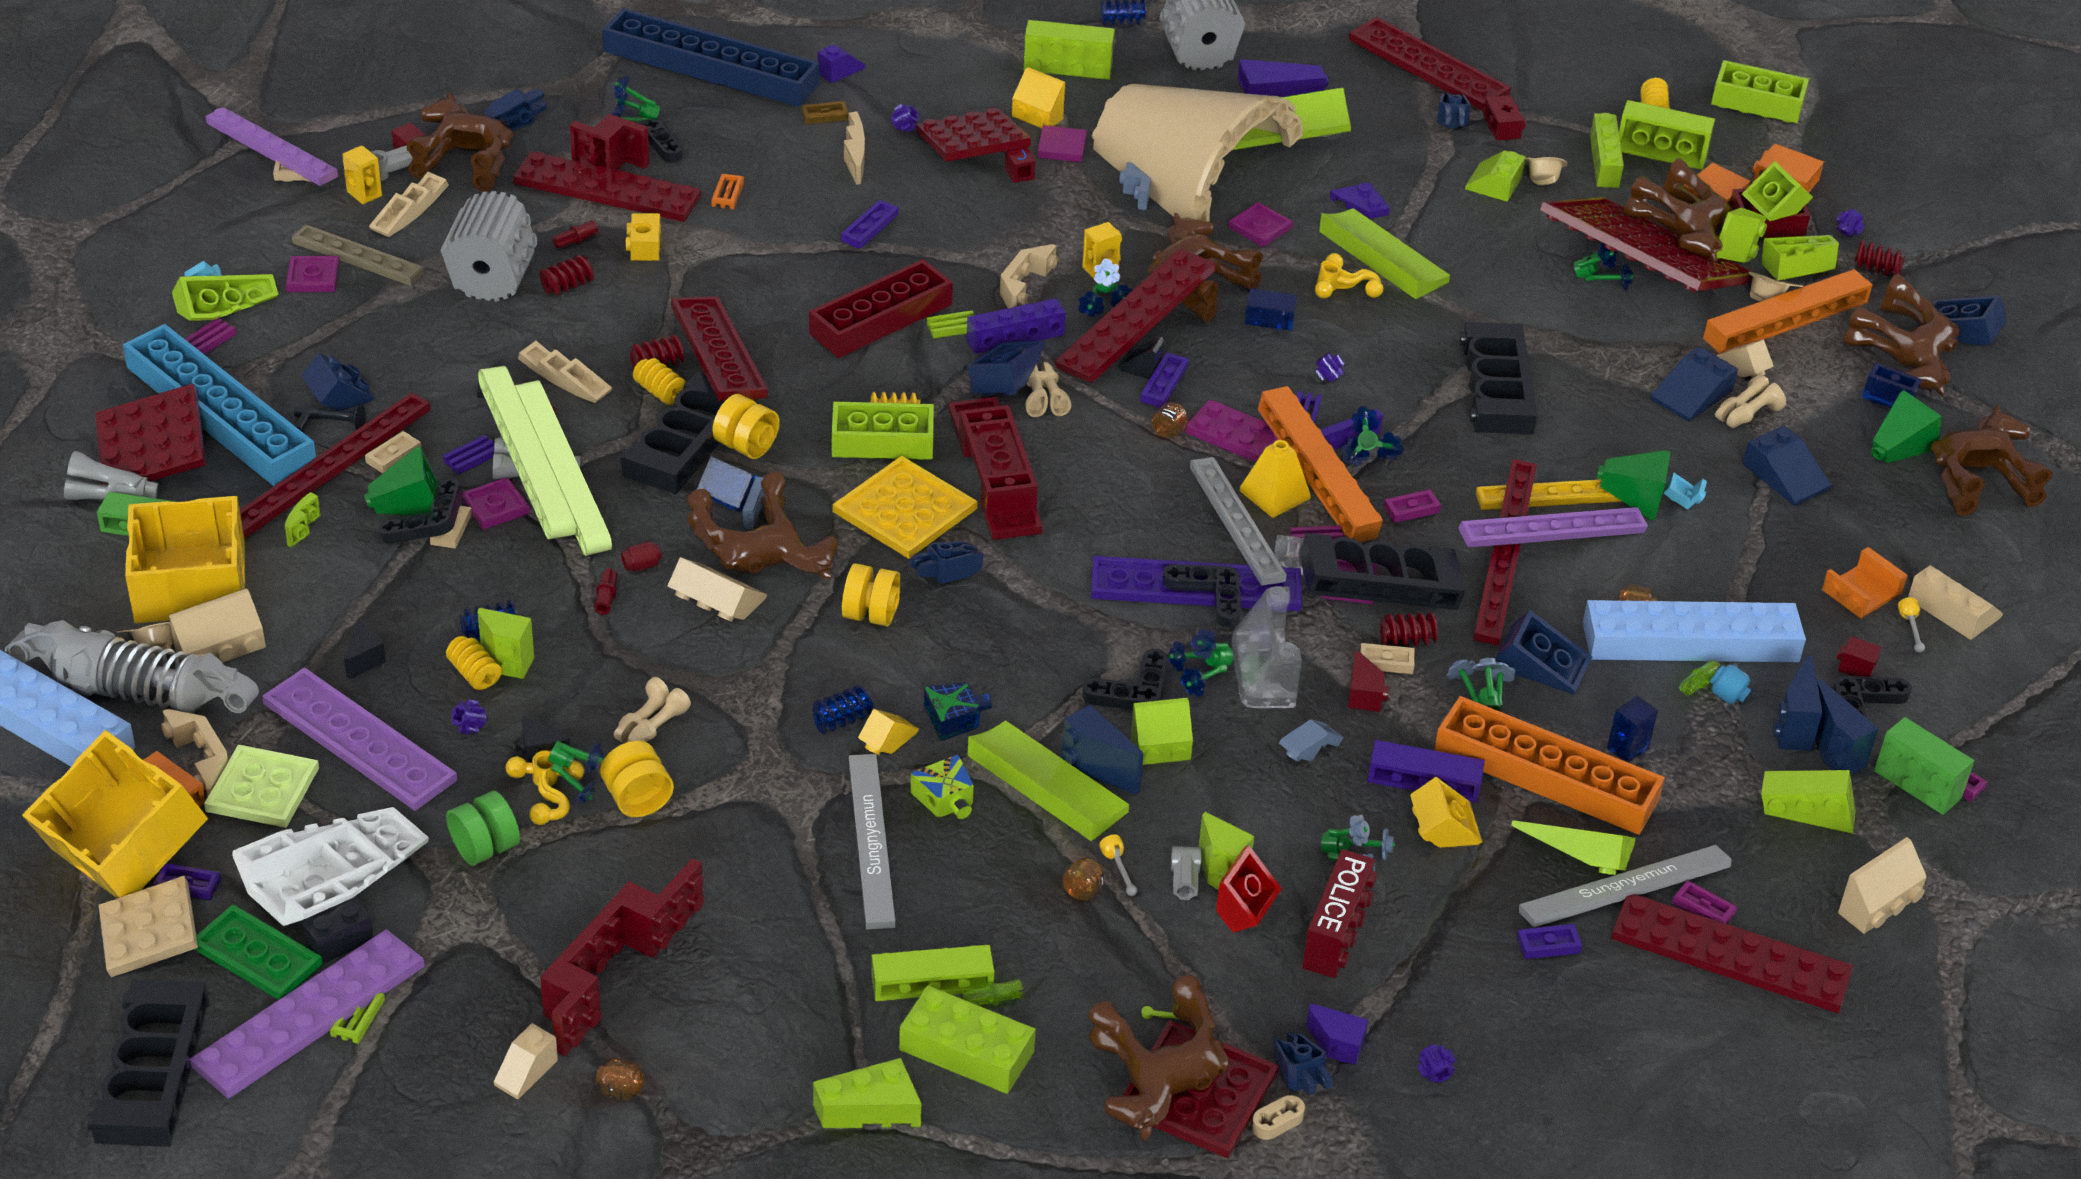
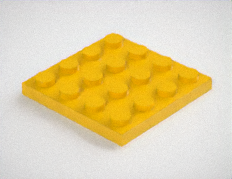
M900 456L833 504V513L910 559L914 554H917L977 509L978 501L905 457Z

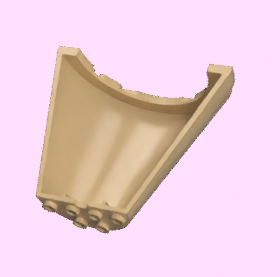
M1130 84L1123 86L1112 98L1106 101L1105 109L1099 119L1097 128L1092 134V138L1094 140V150L1118 171H1125L1127 162H1132L1151 178L1150 198L1173 217L1175 213H1178L1180 218L1188 217L1209 222L1212 200L1211 191L1209 190L1210 184L1214 185L1218 180L1224 166L1222 158L1237 145L1249 130L1257 128L1280 133L1282 135V144L1291 147L1303 136L1301 118L1295 115L1294 112L1296 107L1290 101L1278 96Z

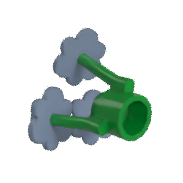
M1489 657L1480 659V664H1475L1474 661L1468 662V660H1459L1453 663L1449 668L1447 678L1449 680L1455 678L1457 680L1463 679L1472 701L1500 711L1501 707H1503V681H1513L1515 669L1509 668L1507 664L1502 662L1496 663L1495 658ZM1475 670L1486 671L1487 687L1480 689V694L1477 696L1467 675L1472 674ZM1492 679H1494V681L1497 682L1496 690L1493 687Z
M1363 815L1351 816L1350 828L1329 829L1324 832L1321 840L1322 852L1328 854V860L1337 861L1342 849L1349 851L1350 845L1357 847H1382V860L1384 861L1388 858V853H1393L1395 847L1394 837L1389 836V829L1383 830V841L1368 840L1370 828L1368 823L1364 821ZM1363 854L1364 856L1373 858V854Z

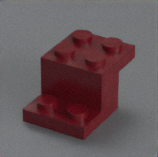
M608 114L595 127L577 121L570 124L573 161L604 166L613 170H618L625 162L643 169L650 164L647 126Z

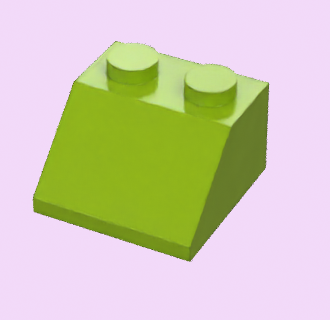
M1504 150L1480 162L1466 184L1465 190L1508 202L1522 179L1526 156Z
M1776 161L1742 193L1769 221L1797 214L1813 198Z
M1744 208L1728 212L1719 237L1723 247L1721 251L1716 253L1717 258L1743 263L1750 261L1752 258L1754 259L1759 250L1757 245L1759 237L1764 235L1767 224H1765L1766 216Z
M479 608L477 612L481 645L496 661V664L502 668L501 675L524 679L534 659L531 618Z
M1188 698L1134 703L1130 741L1144 753L1143 765L1191 760L1193 736Z
M1204 812L1199 839L1201 865L1207 884L1218 890L1219 883L1243 848L1249 845L1253 850L1254 836Z

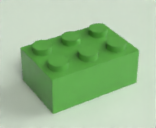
M1904 717L1886 732L1874 771L1944 815L1962 799L1975 760Z

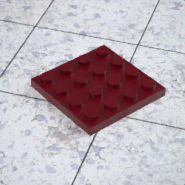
M989 108L986 112L980 113L967 112L965 115L958 117L949 115L941 120L927 119L923 123L916 124L917 133L946 162L1031 146V137L998 108Z
M194 384L95 412L101 464L129 471L143 478L147 477L150 482L206 465L198 395Z
M1169 1020L1150 1052L1164 1046L1181 1045L1192 1039L1195 1030ZM1224 1043V1052L1230 1060L1227 1070L1219 1074L1212 1081L1211 1085L1204 1090L1195 1088L1172 1095L1166 1118L1158 1125H1153L1152 1127L1228 1159L1277 1076L1279 1065ZM1130 1082L1122 1096L1139 1095L1140 1092Z

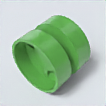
M495 790L475 798L473 806L469 803H464L449 810L446 814L451 838L460 855L472 866L491 858L493 850L497 853H502L520 843V833L516 819L505 799Z

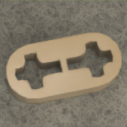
M1288 1095L1255 1112L1252 1121L1254 1135L1263 1140H1269L1296 1127L1304 1118V1102L1299 1097Z

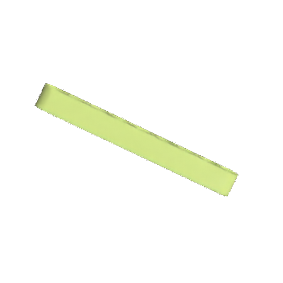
M506 366L480 369L478 372L480 388L547 539L575 535L576 526L572 512Z
M536 380L515 385L572 512L576 526L575 536L583 554L588 556L611 550L612 542L608 529L541 382Z

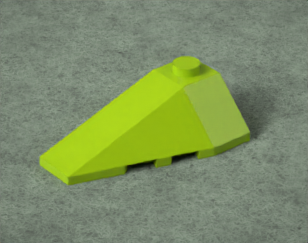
M273 274L179 277L172 291L177 313L189 321L215 320L274 299L279 295Z
M1512 820L1513 827L1590 866L1599 867V873L1616 875V869L1625 871L1635 845V838Z

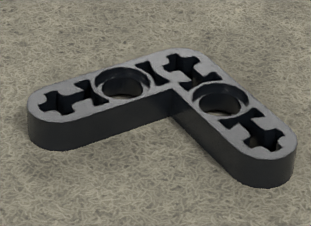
M651 118L636 122L648 127L649 143L664 161L674 163L682 159L681 144L660 120Z
M456 478L445 479L437 486L430 512L384 521L379 526V533L385 543H397L440 536L450 532L455 525L463 497V489L459 480Z
M1178 564L1168 565L1163 569L1162 583L1166 588L1171 590L1215 591L1217 623L1226 628H1233L1239 624L1241 603L1239 574L1236 569L1228 566ZM1196 576H1203V577H1206L1207 579H1206V580H1197V579H1195L1194 577H1196ZM1225 579H1228L1229 584H1225ZM1222 595H1231V596H1233L1234 598H1232V599H1224V598H1222L1221 596H1222ZM1226 610H1230V616L1226 614Z
M1149 649L1144 653L1138 684L1100 678L1087 679L1083 683L1082 698L1089 704L1133 710L1134 703L1160 701L1167 667V654L1160 649ZM1153 661H1157L1156 667H1151ZM1153 677L1156 678L1158 681L1150 683L1147 682L1145 679ZM1118 692L1126 693L1128 696L1120 698L1117 697L1115 694Z
M1840 676L1835 680L1833 690L1867 718L1864 703H1906L1909 700L1912 686L1903 678ZM1871 687L1878 690V692H1870L1866 688Z

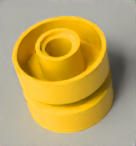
M734 394L722 404L716 414L713 423V437L717 442L735 449L751 459H758L770 449L777 436L779 416L775 411L757 404L741 394Z
M854 563L849 570L842 599L843 618L862 621L869 608V622L888 627L899 604L900 573L880 569L874 580L873 568L871 566Z
M631 741L616 747L604 758L600 767L602 780L618 808L626 816L643 817L652 814L662 808L672 796L674 789L673 781L662 765L654 748L647 742Z

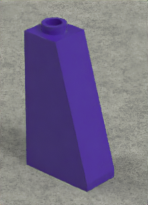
M1239 60L1238 80L1246 94L1287 97L1325 91V87L1328 86V76L1324 74L1319 65Z

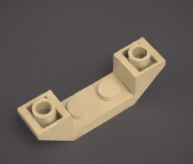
M1050 244L1023 249L1004 270L1000 280V295L1008 308L1022 306L1027 303L1026 283L1021 282L1024 276H1028L1032 272L1046 277L1051 269H1055L1058 263V256L1056 255L1057 245Z
M166 709L163 711L165 722L161 723L166 739L171 738L176 748L195 741L199 749L202 747L204 749L205 759L194 763L196 775L193 777L203 784L204 794L208 798L228 763L227 751L205 716Z

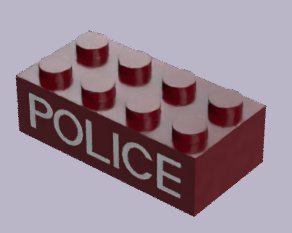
M1344 849L1341 850L1308 928L1302 969L1336 979L1340 968H1346L1350 952H1347L1349 947L1354 948L1358 932L1355 930L1357 927L1362 928L1366 916V911L1363 910L1365 907L1370 908L1374 897V891L1370 890V888L1373 889L1378 872L1373 871L1374 858Z

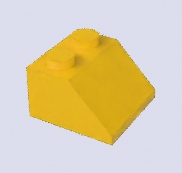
M1027 67L1013 96L1012 117L1039 128H1043V125L1055 127L1063 120L1065 82Z
M1433 778L1410 794L1413 803L1412 811L1418 819L1420 826L1418 831L1425 841H1431L1439 848L1471 846L1482 843L1470 801L1439 778Z

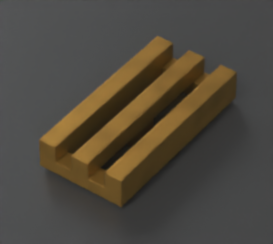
M845 101L801 106L805 125L849 120V112Z

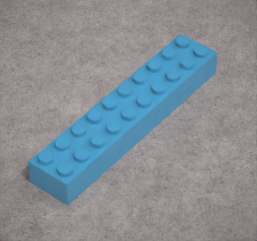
M166 324L123 344L127 368L156 392L162 393L194 384L198 395L201 428L271 485H277L316 458L314 441Z

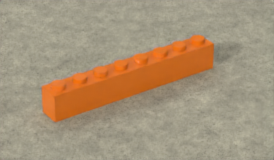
M1853 269L1707 320L1703 339L1721 354L1732 348L1767 339L1868 303L1873 284Z
M1288 386L1263 391L1258 406L1259 413L1277 439L1286 441L1295 450L1306 481L1337 526L1341 525V531L1344 536L1359 542L1377 539L1383 521L1381 515L1376 512L1369 498L1364 495L1357 481L1352 478L1345 464L1338 458L1333 447L1326 441L1321 430L1314 424L1309 413L1300 404L1298 397L1293 394Z

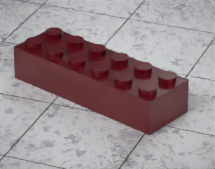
M922 259L810 310L809 334L837 358H840L951 306L953 282Z

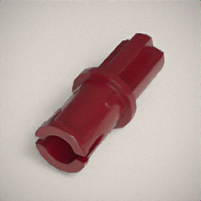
M593 220L580 226H571L568 231L553 236L552 241L556 248H562L574 242L579 244L581 240L597 235L598 227Z
M607 568L602 573L600 584L595 589L597 596L593 608L598 614L604 615L610 612L612 598L617 593L615 586L618 573L617 571H612L611 568Z

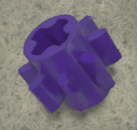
M902 103L894 108L895 112L892 113L891 121L896 129L909 132L916 128L915 124L918 123L919 114L915 107Z
M1853 209L1845 212L1840 211L1835 219L1838 222L1836 229L1847 237L1855 234L1859 235L1865 227L1862 224L1864 217Z
M1328 352L1315 362L1319 367L1315 372L1322 381L1327 378L1329 382H1332L1344 373L1341 366L1345 363L1338 354L1333 356Z
M470 699L467 702L459 701V705L452 711L453 726L459 727V733L469 735L471 732L478 733L479 729L485 725L486 712L485 708L479 707V701Z
M1434 1044L1424 1048L1418 1058L1421 1064L1417 1068L1422 1077H1428L1430 1082H1443L1447 1080L1455 1069L1452 1063L1456 1059L1451 1050H1445L1443 1045Z

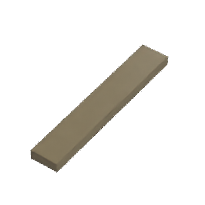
M305 225L292 236L293 244L326 256H339L340 261L412 286L425 274L423 266L309 225Z

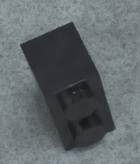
M356 898L302 923L306 947L320 955L323 964L362 946L373 938L371 918Z

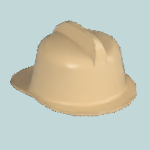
M1555 157L1525 158L1524 165L1529 167V175L1532 182L1543 186L1554 184L1559 179L1561 169L1567 166V161Z
M1748 272L1749 275L1753 276L1750 297L1760 302L1786 293L1790 286L1803 287V285L1777 281L1758 273Z
M170 622L157 623L135 630L116 631L117 633H131L138 645L146 643L151 648L153 646H160L163 651L171 649V645L174 642Z

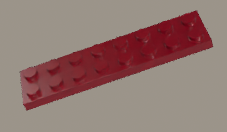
M1378 17L1373 18L1349 34V40L1358 46L1407 70V72L1422 78L1441 90L1452 95H1465L1470 105L1476 109L1484 111L1486 97L1510 95V86Z
M533 151L530 152L513 175V184L641 213L660 214V217L681 222L686 221L702 197L701 189L688 185H680L665 180L649 178L648 176H640L626 171L613 170L604 166L591 165L581 161H573Z
M1178 249L1054 361L1056 368L1092 384L1216 270L1215 262Z
M719 297L671 298V308L718 400L726 401L734 394H741L753 401L767 398L768 388Z
M1635 894L1626 896L1611 937L1613 940L1838 1014L1854 966Z

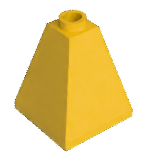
M1277 440L1274 444L1265 448L1239 490L1272 518L1311 498L1296 452L1284 440Z

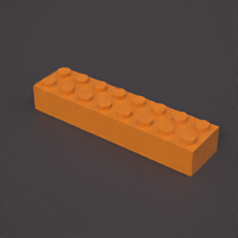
M1459 696L1438 728L1434 751L1485 760L1484 773L1640 835L1659 802L1665 779L1661 775L1462 696Z

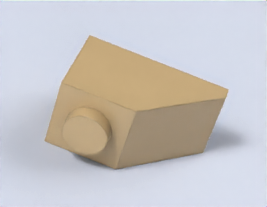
M1764 339L1732 348L1717 355L1738 368L1737 375L1741 378L1750 375L1752 378L1759 375L1764 376L1766 375L1765 370L1773 367Z
M532 1023L512 1042L494 1080V1086L519 1099L558 1061L556 1037Z

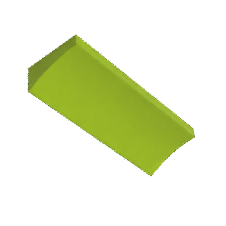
M1344 88L1281 97L1290 101L1296 107L1295 115L1301 118L1303 136L1300 139L1351 131ZM1252 128L1232 150L1282 142V135L1276 132Z
M1354 208L1336 214L1321 213L1320 233L1414 299H1418L1449 283L1450 275Z
M1006 720L989 731L968 736V756L1091 842L1129 812V804Z

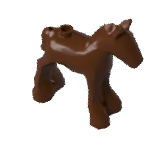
M450 92L447 94V98L440 99L422 108L421 117L423 121L440 123V125L433 134L416 137L407 144V151L413 158V161L408 166L409 172L415 178H423L427 172H430L439 164L445 154L456 147L466 151H478L471 157V164L474 170L472 181L474 186L480 191L488 192L495 185V179L500 174V167L505 160L502 149H507L510 146L514 132L500 120L468 113L466 107L455 102V98Z
M1681 158L1676 159L1672 163L1662 188L1645 176L1638 177L1631 187V197L1623 209L1624 214L1632 218L1652 219L1665 225L1679 237L1678 247L1702 257H1709L1713 263L1717 259L1716 253L1721 251L1723 247L1716 232L1723 228L1728 212L1733 211L1726 199L1702 181ZM1681 183L1695 190L1700 198L1687 190ZM1646 199L1655 200L1661 203L1662 205L1669 208L1674 214H1670L1648 203Z
M1175 213L1173 217L1175 224L1169 227L1167 232L1172 244L1162 251L1158 250L1155 252L1152 258L1153 263L1149 265L1147 270L1149 274L1153 273L1178 249H1182L1215 262L1216 270L1213 273L1251 292L1257 289L1261 282L1262 275L1259 272V267L1263 260V253L1253 249L1235 251L1221 247L1208 238L1214 232L1212 222L1188 217L1180 218L1178 213ZM1218 259L1238 266L1241 269L1231 268L1221 263ZM1204 280L1182 300L1188 309L1196 313L1197 317L1205 322L1212 320L1216 314L1218 283Z
M1897 273L1887 286L1880 311L1908 316L1918 322L1920 327L1915 328L1912 332H1907L1881 316L1868 311L1863 306H1859L1855 309L1849 320L1850 327L1843 338V343L1851 346H1871L1888 353L1903 366L1914 368L1907 370L1904 374V384L1929 391L1936 390L1943 397L1945 392L1943 385L1950 381L1951 375L1939 356L1946 350L1951 353L1958 344L1956 338L1960 335L1959 326L1940 313L1932 302L1923 297L1915 287ZM1867 329L1877 330L1890 337L1893 341Z
M1999 404L1993 409L1992 415L1980 419L1977 429L1951 431L1941 440H1937L1931 445V450L1936 456L1937 464L1944 466V472L1941 477L1947 486L1948 496L1953 501V507L1960 516H1968L1977 509L1979 495L1984 487L1983 479L1977 474L1965 470L1966 468L1982 469L1989 466L1996 468L2005 477L2012 489L2024 500L2027 507L2038 506L2046 499L2047 495L2043 487L2052 479L2053 472L2042 463L2027 460L2016 450L2011 440H2026L2029 437L2030 427L2010 414L2001 412ZM2013 466L2017 469V471H2018L2025 479H2023V478L2016 472V470L2013 468Z
M776 471L766 474L761 481V488L764 496L761 498V505L769 525H763L753 531L739 532L718 526L713 520V501L707 489L694 490L688 496L687 503L692 510L687 518L688 524L695 534L705 542L708 549L718 556L723 567L726 569L737 570L740 573H757L764 568L785 563L805 572L817 573L821 577L831 580L830 568L833 567L832 562L837 550L838 540L833 535L826 536L816 544L808 547L800 541L796 528L783 511L786 502L782 493L786 487V482L783 474Z
M1193 975L1180 977L1172 986V993L1175 999L1172 1008L1173 1015L1187 1025L1192 1026L1195 1030L1192 1039L1181 1045L1164 1046L1150 1052L1137 1040L1126 1021L1112 1003L1105 1001L1095 1004L1089 1011L1088 1017L1096 1025L1089 1035L1091 1043L1096 1049L1119 1055L1126 1064L1131 1082L1140 1092L1139 1095L1108 1097L1105 1102V1112L1127 1126L1139 1130L1144 1141L1151 1135L1152 1126L1158 1125L1166 1118L1172 1095L1195 1088L1198 1090L1208 1088L1219 1074L1227 1070L1230 1064V1060L1223 1049L1224 1042L1214 1040L1212 1036L1216 1024L1209 1012L1208 1000L1202 993L1200 982Z

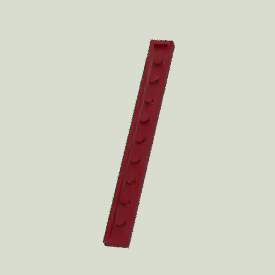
M411 392L240 509L244 539L429 412L430 402Z
M1512 459L1500 518L1527 516L1537 464ZM1521 543L1493 546L1473 638L1475 641L1497 646L1500 644Z

